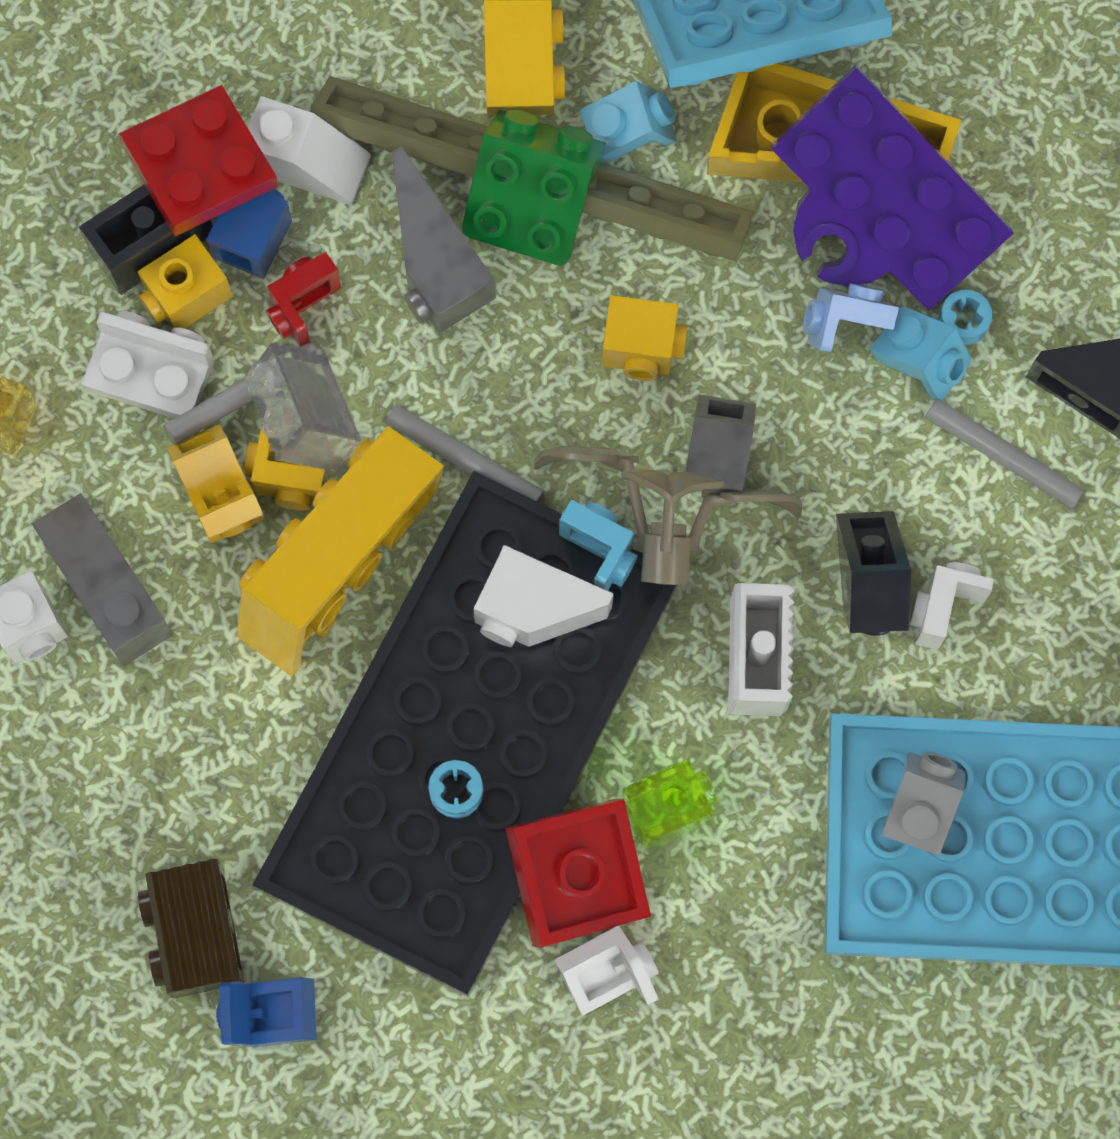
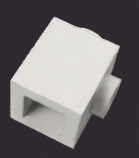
M32 570L0 586V645L14 663L23 659L24 661H32L43 657L56 648L57 642L68 637L43 585Z

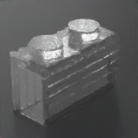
M278 341L271 343L259 360L251 366L246 376L245 384H247L248 392L252 395L251 401H256L255 409L259 410L258 417L262 418L261 426H263L264 433L269 438L268 443H272L271 451L276 452L275 460L337 472L361 442V438L326 354L317 355L316 351L308 353L306 348L299 351L297 346L289 349L288 344L280 346Z

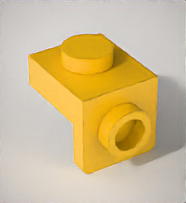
M262 426L258 443L250 442L248 445L244 465L245 476L252 477L251 482L257 495L276 497L275 504L286 509L309 510L310 503H313L318 491L328 481L325 469L275 462L278 448L274 428Z

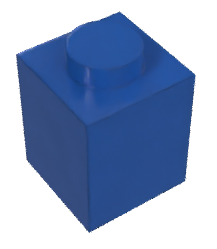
M272 189L218 215L207 237L212 258L264 279L292 223L288 201L284 200V196L276 189Z

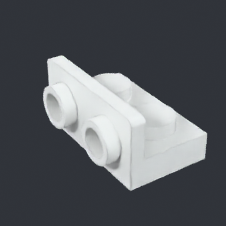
M119 311L117 316L100 312L96 323L101 334L81 383L84 391L171 418H176L199 405L215 363L210 347L205 343V339L202 336L184 328H173L170 333L151 327V323L146 318L128 311Z

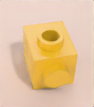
M195 234L138 271L145 289L143 293L138 295L142 305L156 324L166 319L172 329L176 327L185 329L233 297L227 277Z
M610 295L601 367L623 369L625 376L642 381L655 380L658 374L669 376L671 359H683L688 325L676 324L679 304Z

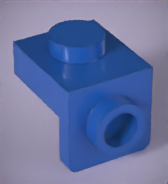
M298 977L250 984L225 982L219 985L220 1002L217 1006L216 1018L221 1030V1042L223 1045L260 1047L317 1040L313 978Z

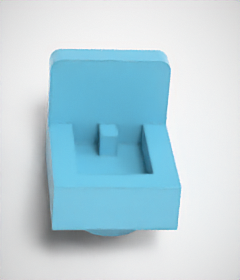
M634 81L580 109L586 131L592 134L593 139L606 142L602 163L614 161L651 141L664 146H669L677 141L672 127L676 117L671 102L664 93L658 92L638 81Z
M904 306L898 311L894 330L885 328L870 348L877 361L921 380L929 397L935 400L938 398L941 401L951 388L962 380L971 362V357L956 327Z
M571 499L559 520V535L605 559L594 579L595 586L606 591L609 590L612 583L621 587L628 578L638 555L630 552L634 532L617 524L618 518L605 507L594 502H587L583 506Z

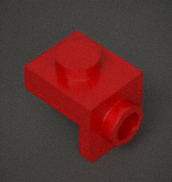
M326 251L314 259L308 256L295 261L284 271L282 278L267 286L272 307L266 310L268 318L283 340L292 335L299 347L310 341L307 326L299 313L342 288L338 269Z

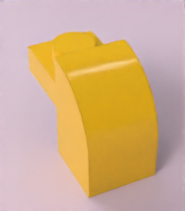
M220 424L191 436L176 445L167 447L168 453L210 543L240 534L253 524L264 520L263 512L255 494L248 484Z

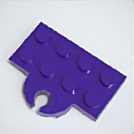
M854 65L771 145V149L809 187L798 201L793 219L796 250L801 261L812 256L815 242L824 235H835L841 238L846 245L845 252L839 259L823 262L817 270V277L825 282L849 287L850 283L868 284L890 271L929 311L1014 234L1010 225L857 65Z

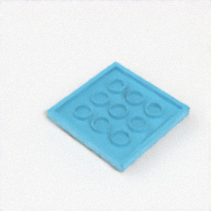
M632 0L669 88L697 85L708 79L738 72H751L763 66L792 59H806L818 53L847 46H861L872 40L892 36V17L883 0Z

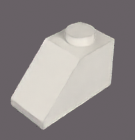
M260 96L248 129L276 174L277 181L352 206L371 159V154L316 114Z
M504 545L474 607L475 623L482 626L480 632L492 641L508 647H512L514 642L517 641L529 647L607 619L612 609L613 593Z

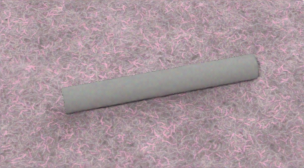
M309 341L164 424L163 429L171 443L176 445L322 361L321 355L314 343Z
M938 398L925 416L929 421L1073 509L1085 490Z
M396 405L388 415L386 425L469 474L475 471L537 502L543 497L544 490L401 406Z

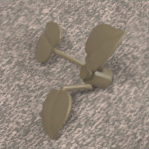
M584 446L553 447L542 450L536 457L534 469L536 470L551 462L565 458L578 461L601 462L622 472L621 478L625 479L637 528V547L643 548L642 582L688 585L691 552H699L700 536L709 514L714 508L736 502H769L786 509L797 519L801 517L802 513L801 500L790 494L743 487V491L730 489L721 493L708 492L704 489H724L725 482L690 472H675L667 475L658 470L635 469L633 463H639L638 456L609 448ZM638 483L664 497L663 522H651V533L648 531ZM702 490L701 497H704L690 534L686 536L687 525L674 523L675 501L688 493Z

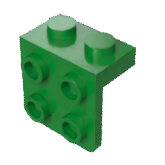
M499 110L483 133L462 222V232L468 238L558 266L566 264L572 254L589 185L602 162L606 142L593 139L591 133L578 127L565 126L560 129L541 123L535 115L526 111L509 110L505 112Z

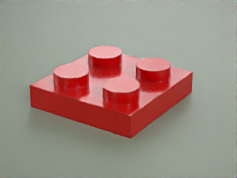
M223 85L215 87L119 133L123 149L174 236L277 187L276 174Z
M612 799L505 828L532 947L543 948L651 917L624 799Z

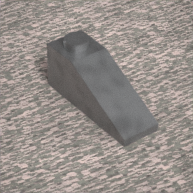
M400 146L392 151L409 290V292L404 294V299L415 318L421 324L430 320L440 334L496 299L495 279L405 150Z
M81 493L31 523L123 667L173 636L163 616Z

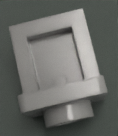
M925 752L922 756L908 753L902 778L883 826L882 836L940 856L964 793L966 773L957 769V764L943 755L933 752Z

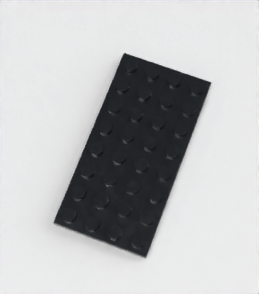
M475 471L472 472L252 885L256 890L466 997H469L521 895L505 828L563 812L678 586L642 582L643 553L632 548L630 552L638 555L637 560L621 587L614 583L611 584L608 592L613 593V602L607 619L529 647L517 641L514 642L512 647L492 641L480 632L482 626L475 623L474 607L504 545L593 585L594 579L605 559L559 535L561 513ZM452 760L465 761L474 766L481 776L484 790L482 801L477 810L469 816L458 819L446 817L438 812L432 804L428 789L430 777L434 770L444 762ZM458 774V781H455L453 775L446 777L442 781L446 790L442 799L449 804H454L455 798H458L459 804L467 801L470 798L466 787L470 781L469 778Z

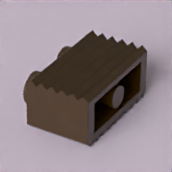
M209 859L207 861H198L194 864H185L146 873L148 890L138 892V901L144 926L150 927L155 925L159 949L149 951L150 969L155 986L165 985L167 994L174 999L219 989L221 983L225 982L245 983L224 869L218 859Z

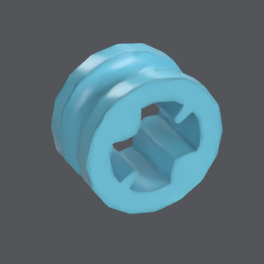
M959 290L945 299L938 320L956 327L964 345H971L977 343L985 336L992 320V308L988 300L981 293L973 290ZM965 306L972 308L976 312L973 321L978 326L972 328L971 323H968L966 329L957 327L954 324L957 314L952 309L958 307L959 312H962Z
M459 760L444 762L437 767L430 777L428 787L432 804L437 811L446 817L457 819L469 816L477 810L482 801L484 791L481 776L475 767ZM458 774L469 778L470 781L466 787L470 798L467 801L459 804L458 798H455L454 804H449L442 799L446 793L442 781L446 777L453 775L455 781H458Z

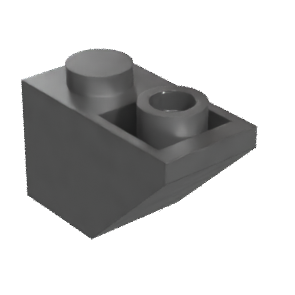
M698 394L685 472L701 474L725 482L724 489H704L705 491L713 493L726 492L730 489L743 491L754 431L756 403Z

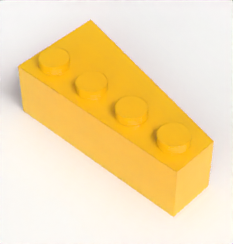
M484 0L487 116H495L499 110L505 112L509 110H522L533 115H554V100L565 99L564 65L553 66V44H563V9L552 10V0Z
M781 63L763 66L751 72L736 73L708 155L707 175L803 182L771 149V145L838 81ZM888 97L949 161L962 120Z
M389 426L386 427L374 442L367 438L357 447L348 463L350 469L339 481L330 478L321 487L312 503L314 509L303 521L298 518L293 519L280 534L276 542L278 549L266 562L261 559L256 560L240 580L239 588L242 592L237 637L291 677L294 676L305 662L301 658L303 644L314 632L323 639L337 621L335 617L341 610L347 597L344 593L349 587L353 591L359 592L373 575L382 558V553L378 551L379 547L382 545L391 551L438 492L444 465Z

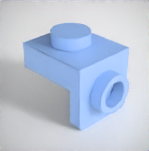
M850 283L848 293L819 287L817 299L810 300L807 305L803 321V331L805 334H808L807 343L821 351L831 352L839 319L894 330L899 307L882 300L884 291L873 287Z

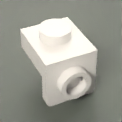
M950 562L947 563L946 567L937 565L929 579L927 592L917 591L912 604L909 626L918 628L915 645L938 650L946 638L954 597L984 603L992 592L994 579L981 576L979 568L965 563Z
M619 925L555 959L570 995L582 1016L635 987L647 1005L659 1000L650 978L658 975L659 972L649 951L642 941L632 946Z

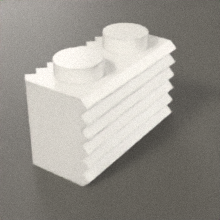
M738 583L734 585L730 599L729 714L782 716L789 707L793 698L790 694L793 686L790 682L793 672L790 670L793 660L790 657L794 650L791 647L794 639L791 635L794 627L791 623L794 613L791 611L794 605L792 600L794 589L790 585Z

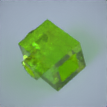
M689 759L624 787L621 796L625 800L627 811L646 851L710 823L714 815L711 805L718 803L715 789L707 773L704 770L695 773Z

